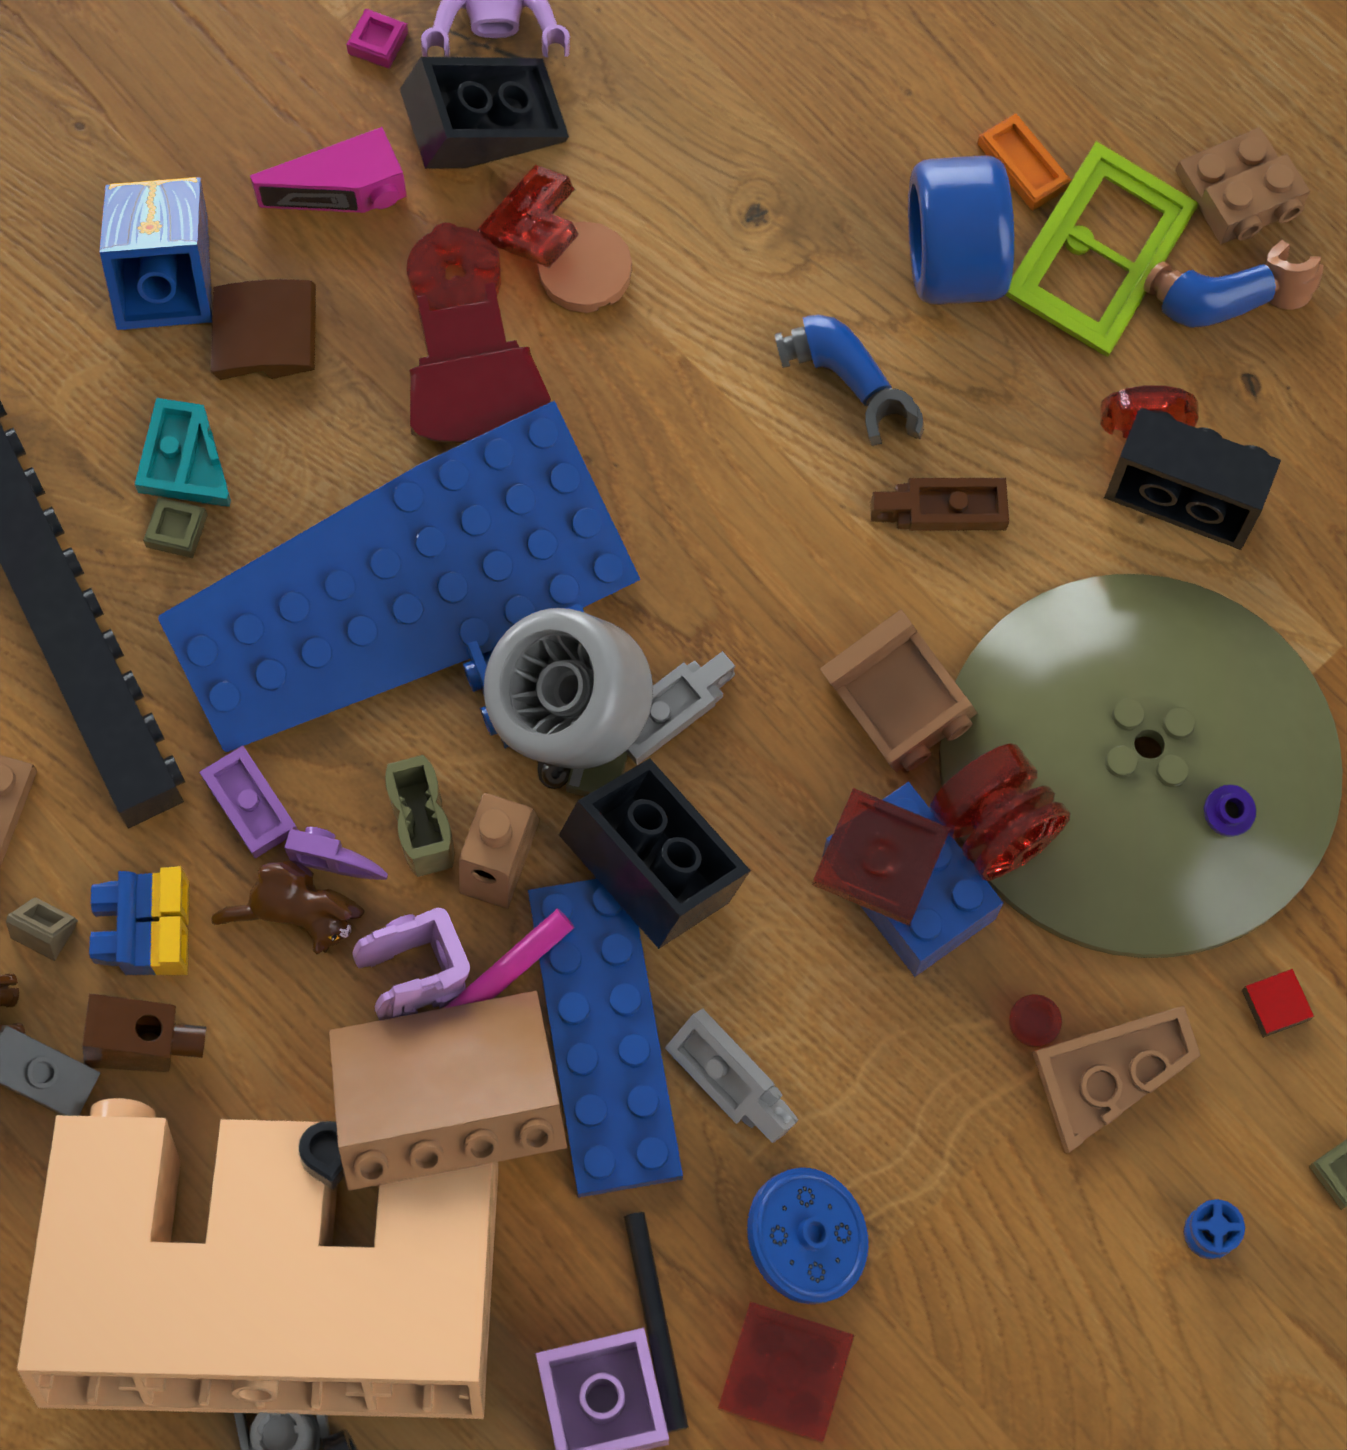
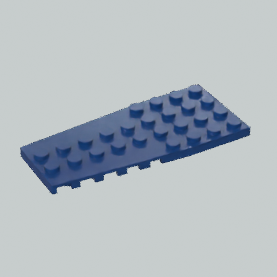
M554 400L417 465L159 615L158 620L223 751L229 752L470 659L468 643L477 640L482 654L494 650L496 644L508 629L532 613L549 608H568L581 603L583 608L641 579Z

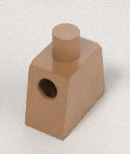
M483 794L459 859L460 894L499 907L509 908L540 822L533 808L491 794ZM479 870L488 872L495 879L484 878L478 875Z

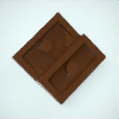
M270 279L244 281L213 287L211 373L220 380L263 371L270 378L275 379L315 370L316 284L311 280Z

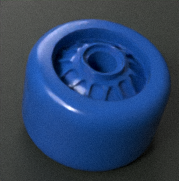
M982 155L934 158L917 163L912 169L909 182L908 231L912 275L918 297L926 303L936 305L987 302L1002 298L1010 289L1015 248L1012 195L1008 174L1003 162L996 157Z

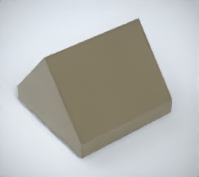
M35 897L7 916L6 924L11 939L55 961L75 929L78 920Z

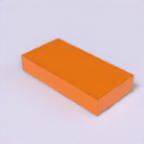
M1016 113L979 135L977 145L986 156L996 157L1003 162L1010 185L1032 211L1065 192L1071 183V178Z

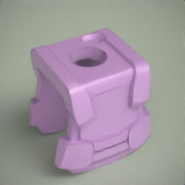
M435 908L416 917L413 914L401 916L388 923L385 928L372 932L356 943L353 949V958L358 968L373 967L394 958L395 955L431 943L442 972L421 980L418 978L395 985L391 990L381 994L375 1004V1012L379 1020L418 1013V1008L432 1004L433 1007L439 1006V1008H443L465 990V980L469 975L470 965L449 914L445 909Z

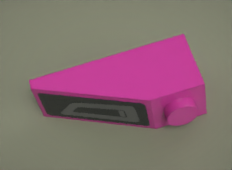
M382 127L250 175L259 208L364 213L375 208H388L399 199L407 197L403 171Z

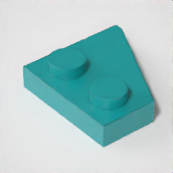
M156 398L134 484L138 493L230 507V494L204 405Z

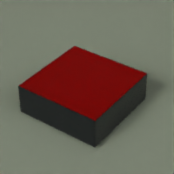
M1293 969L1246 985L1242 989L1263 1038L1310 1021L1314 1017Z

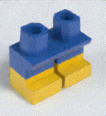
M181 866L160 868L159 873L136 874L130 871H118V881H109L91 886V909L94 916H117V931L91 932L89 956L94 964L119 966L125 975H188V929L186 925L189 922V880Z

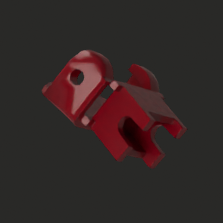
M494 282L485 284V301L430 311L427 295L417 296L418 311L428 357L419 358V366L409 370L411 435L434 442L464 443L551 402L550 395L531 355L530 347H519L516 340L506 342Z

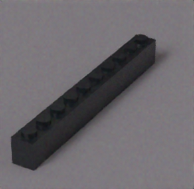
M0 400V418H2L7 413ZM0 423V564L112 800L129 829L183 803L184 801L176 786L185 783V780L173 755L163 759L156 744L165 740L152 712L142 716L136 704V701L144 698V695L132 671L122 674L115 661L123 657L124 654L112 629L103 633L100 630L96 618L104 615L92 588L82 591L76 580V577L83 575L84 572L72 547L62 551L56 537L65 534L52 507L42 510L37 497L45 494V491L33 467L23 470L18 460V457L25 455L26 452L14 427L4 431Z

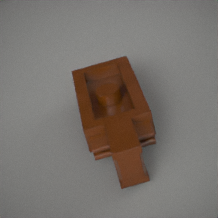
M909 478L908 483L897 484L895 492L872 493L870 501L871 522H897L898 529H909V531L1007 530L1009 511L1006 478Z

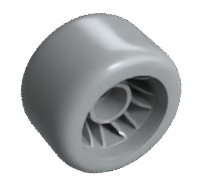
M549 608L540 610L515 623L496 644L485 672L484 700L486 710L500 738L509 747L525 757L563 768H594L620 756L635 742L642 732L652 706V675L646 656L638 643L615 624L574 609Z

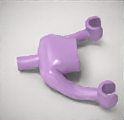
M442 0L433 27L425 30L422 34L423 57H428L427 51L430 47L440 46L444 49V57H449L448 34L456 13L462 8L466 9L469 16L472 32L484 38H503L516 34L519 30V19L523 8H530L543 33L542 53L544 57H548V46L553 43L561 44L564 47V56L567 57L570 51V35L565 27L557 25L548 0Z

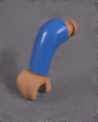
M1281 240L1268 253L1266 264H1260L1219 277L1205 276L1194 270H1188L1185 273H1181L1178 270L1172 271V267L1168 263L1160 262L1146 278L1144 290L1150 295L1157 294V299L1163 303V314L1176 323L1190 328L1206 327L1238 317L1268 302L1277 308L1287 310L1305 306L1320 286L1324 265L1320 264L1321 256L1310 257L1308 261L1300 264L1287 262L1290 244Z

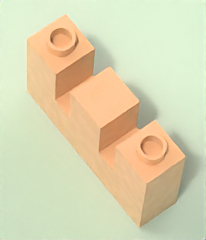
M121 1098L104 1099L94 1103L91 1107L90 1116L56 1115L17 1371L38 1408L484 1419L498 1162L380 1184L374 1248L332 1247L338 1185L332 1190L308 1174L302 1166L298 1149L303 1133L310 1126L318 1122L221 1119L206 1243H171L181 1161L166 1118H156L154 1109L142 1102Z

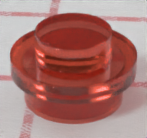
M1037 994L1027 995L1019 999L1013 1006L1009 1015V1026L1015 1038L1024 1045L1042 1047L1051 1043L1059 1034L1062 1026V1016L1057 1005L1049 998Z

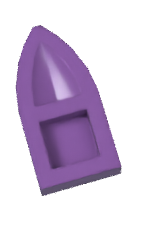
M306 827L305 832L294 829L289 830L284 848L290 861H296L307 867L357 878L381 880L388 877V873L372 860L352 850L343 848L340 840L335 839L336 836L330 831L317 827Z

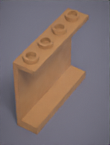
M537 991L329 1030L338 1148L348 1191L567 1148Z

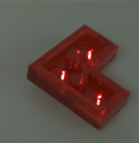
M535 165L477 230L484 243L550 268L579 235L572 221L553 215L575 189L568 176Z

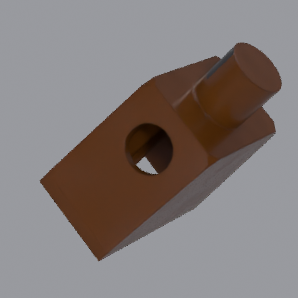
M89 994L82 1045L84 1064L91 1068L169 1072L171 1055L203 1058L206 1026L175 1023L176 1006L171 1004ZM145 1033H154L159 1036L153 1041H145L140 1038Z

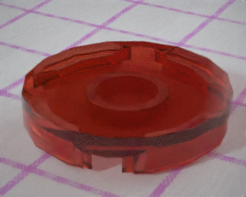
M1145 385L1126 388L1110 394L1102 400L1100 406V425L1111 435H1113L1114 429L1122 431L1123 438H1128L1140 407L1150 411L1161 410L1167 412L1177 421L1193 427L1196 426L1199 419L1198 401L1195 396L1183 389L1169 386Z

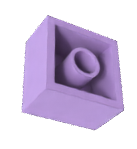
M644 1328L536 1353L556 1450H649L669 1445V1436Z

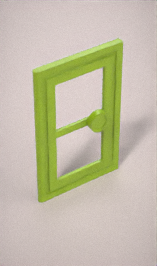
M1096 141L1013 275L1010 289L1005 296L1102 355L1109 356L1147 293L1144 290L1146 278L1157 264L1166 261L1199 204L1184 193ZM1103 178L1163 213L1135 262L1130 261L1095 240L1093 233L1087 227L1082 225L1074 226ZM1063 243H1065L1068 251L1075 255L1086 254L1091 249L1128 271L1099 322L1038 286Z

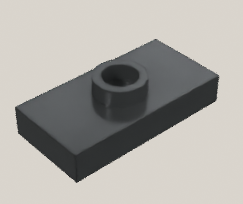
M4 1025L0 1030V1085L60 1115L79 1116L101 1072Z

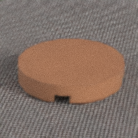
M583 221L565 225L552 233L540 249L538 260L540 282L546 289V294L549 298L569 311L583 313L599 311L598 307L605 306L608 303L612 305L620 300L629 287L632 259L628 245L617 232L602 224Z

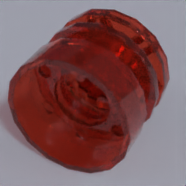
M1012 743L996 747L965 766L938 791L930 804L932 814L950 837L960 838L971 834L962 847V853L967 860H977L974 864L975 871L982 880L990 881L1002 877L1035 858L1063 831L1070 820V812L1065 805L1060 802H1053L1055 793L1051 787L1043 785L1029 790L1037 779L1038 771L1019 746Z

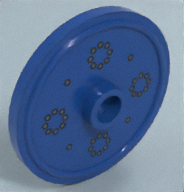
M794 1168L770 1178L758 1190L752 1201L747 1221L749 1248L758 1270L777 1292L799 1303L821 1304L843 1296L856 1284L867 1260L868 1232L858 1203L841 1182L817 1169Z

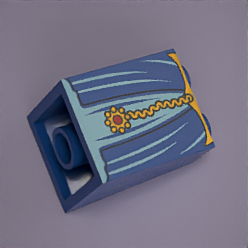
M201 177L105 185L100 256L117 330L212 322L208 215Z

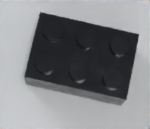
M1140 407L1104 498L1242 550L1263 510L1281 459L1270 456L1267 451L1258 446H1243L1227 440L1212 429L1204 427L1195 428L1179 422L1167 412L1161 410L1150 411Z
M650 758L578 800L559 833L563 841L658 949L729 904L751 871Z

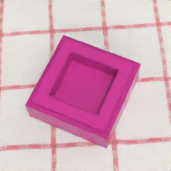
M365 8L346 44L348 54L390 69L408 34L407 23Z

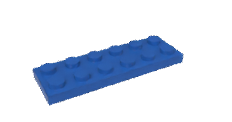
M598 879L528 890L534 928L557 908L566 915L575 927L539 959L578 1198L683 1180L639 926Z

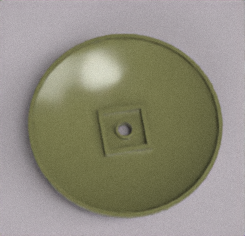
M1113 574L1066 583L1034 597L1001 619L979 642L957 676L955 683L971 702L977 714L970 719L973 724L964 734L952 741L944 738L940 741L939 745L940 780L944 802L952 827L963 850L994 891L1014 910L1035 925L1061 939L1091 950L1135 958H1169L1218 948L1252 932L1280 912L1304 887L1318 867L1330 843L1338 819L1342 797L1343 769L1338 734L1326 698L1315 677L1301 657L1278 632L1239 603L1217 592L1177 579L1144 574ZM1144 736L1155 739L1161 747V755L1152 759L1141 756L1135 749L1134 741ZM1220 786H1239L1246 790L1255 802V821L1248 831L1239 836H1222L1212 830L1205 819L1204 804L1206 798L1213 790ZM1227 801L1225 804L1227 815L1231 818H1237L1239 814L1238 807L1233 802Z

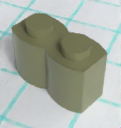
M424 755L389 763L385 774L386 788L393 813L398 821L399 839L409 868L417 877L453 868L455 859L454 843L448 819L442 810L441 794L433 766Z

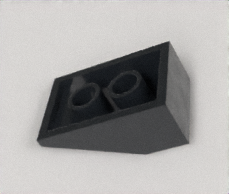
M420 57L400 88L425 169L469 168L563 143L569 138L543 58Z

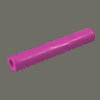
M557 908L444 1008L494 999L575 928L574 925Z

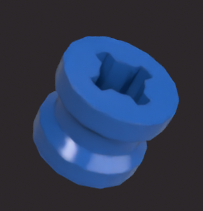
M1220 1199L1208 1200L1198 1206L1185 1221L1183 1231L1185 1242L1191 1251L1199 1257L1210 1260L1222 1258L1235 1249L1244 1238L1245 1223L1243 1216L1238 1208L1228 1201ZM1202 1231H1207L1209 1235L1213 1237V1242H1211V1238L1206 1234V1232Z

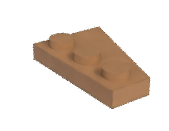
M1184 1005L1032 1052L1065 1153H1070L1100 1128L1108 1125L1138 1100L1154 1091L1201 1056Z

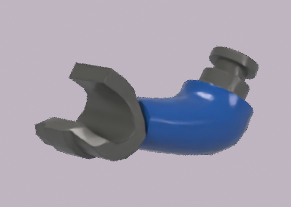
M818 314L803 317L804 326L791 329L792 335L783 337L782 332L775 334L783 368L790 366V360L798 359L799 364L813 360L815 369L825 367L833 370L849 386L863 405L868 406L865 420L871 446L882 444L879 423L881 419L890 414L904 416L907 419V434L915 439H921L924 431V420L918 405L915 404L913 398L905 391L896 388L892 389V386L873 357L848 326L834 317Z

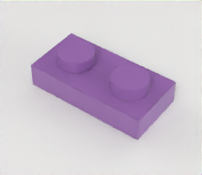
M244 746L239 747L199 772L254 859L285 841L290 829L298 830Z

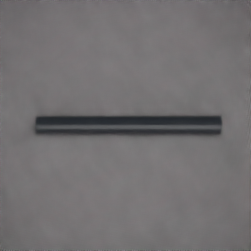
M645 1212L632 1213L624 1216L665 1423L667 1432L680 1431L689 1428Z

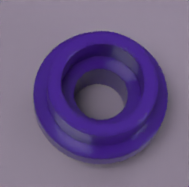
M1223 785L1213 790L1206 798L1204 816L1208 825L1216 833L1226 837H1235L1245 833L1252 827L1256 818V806L1251 795L1243 788L1236 785ZM1227 801L1233 802L1238 807L1239 814L1237 818H1231L1227 815L1225 811Z

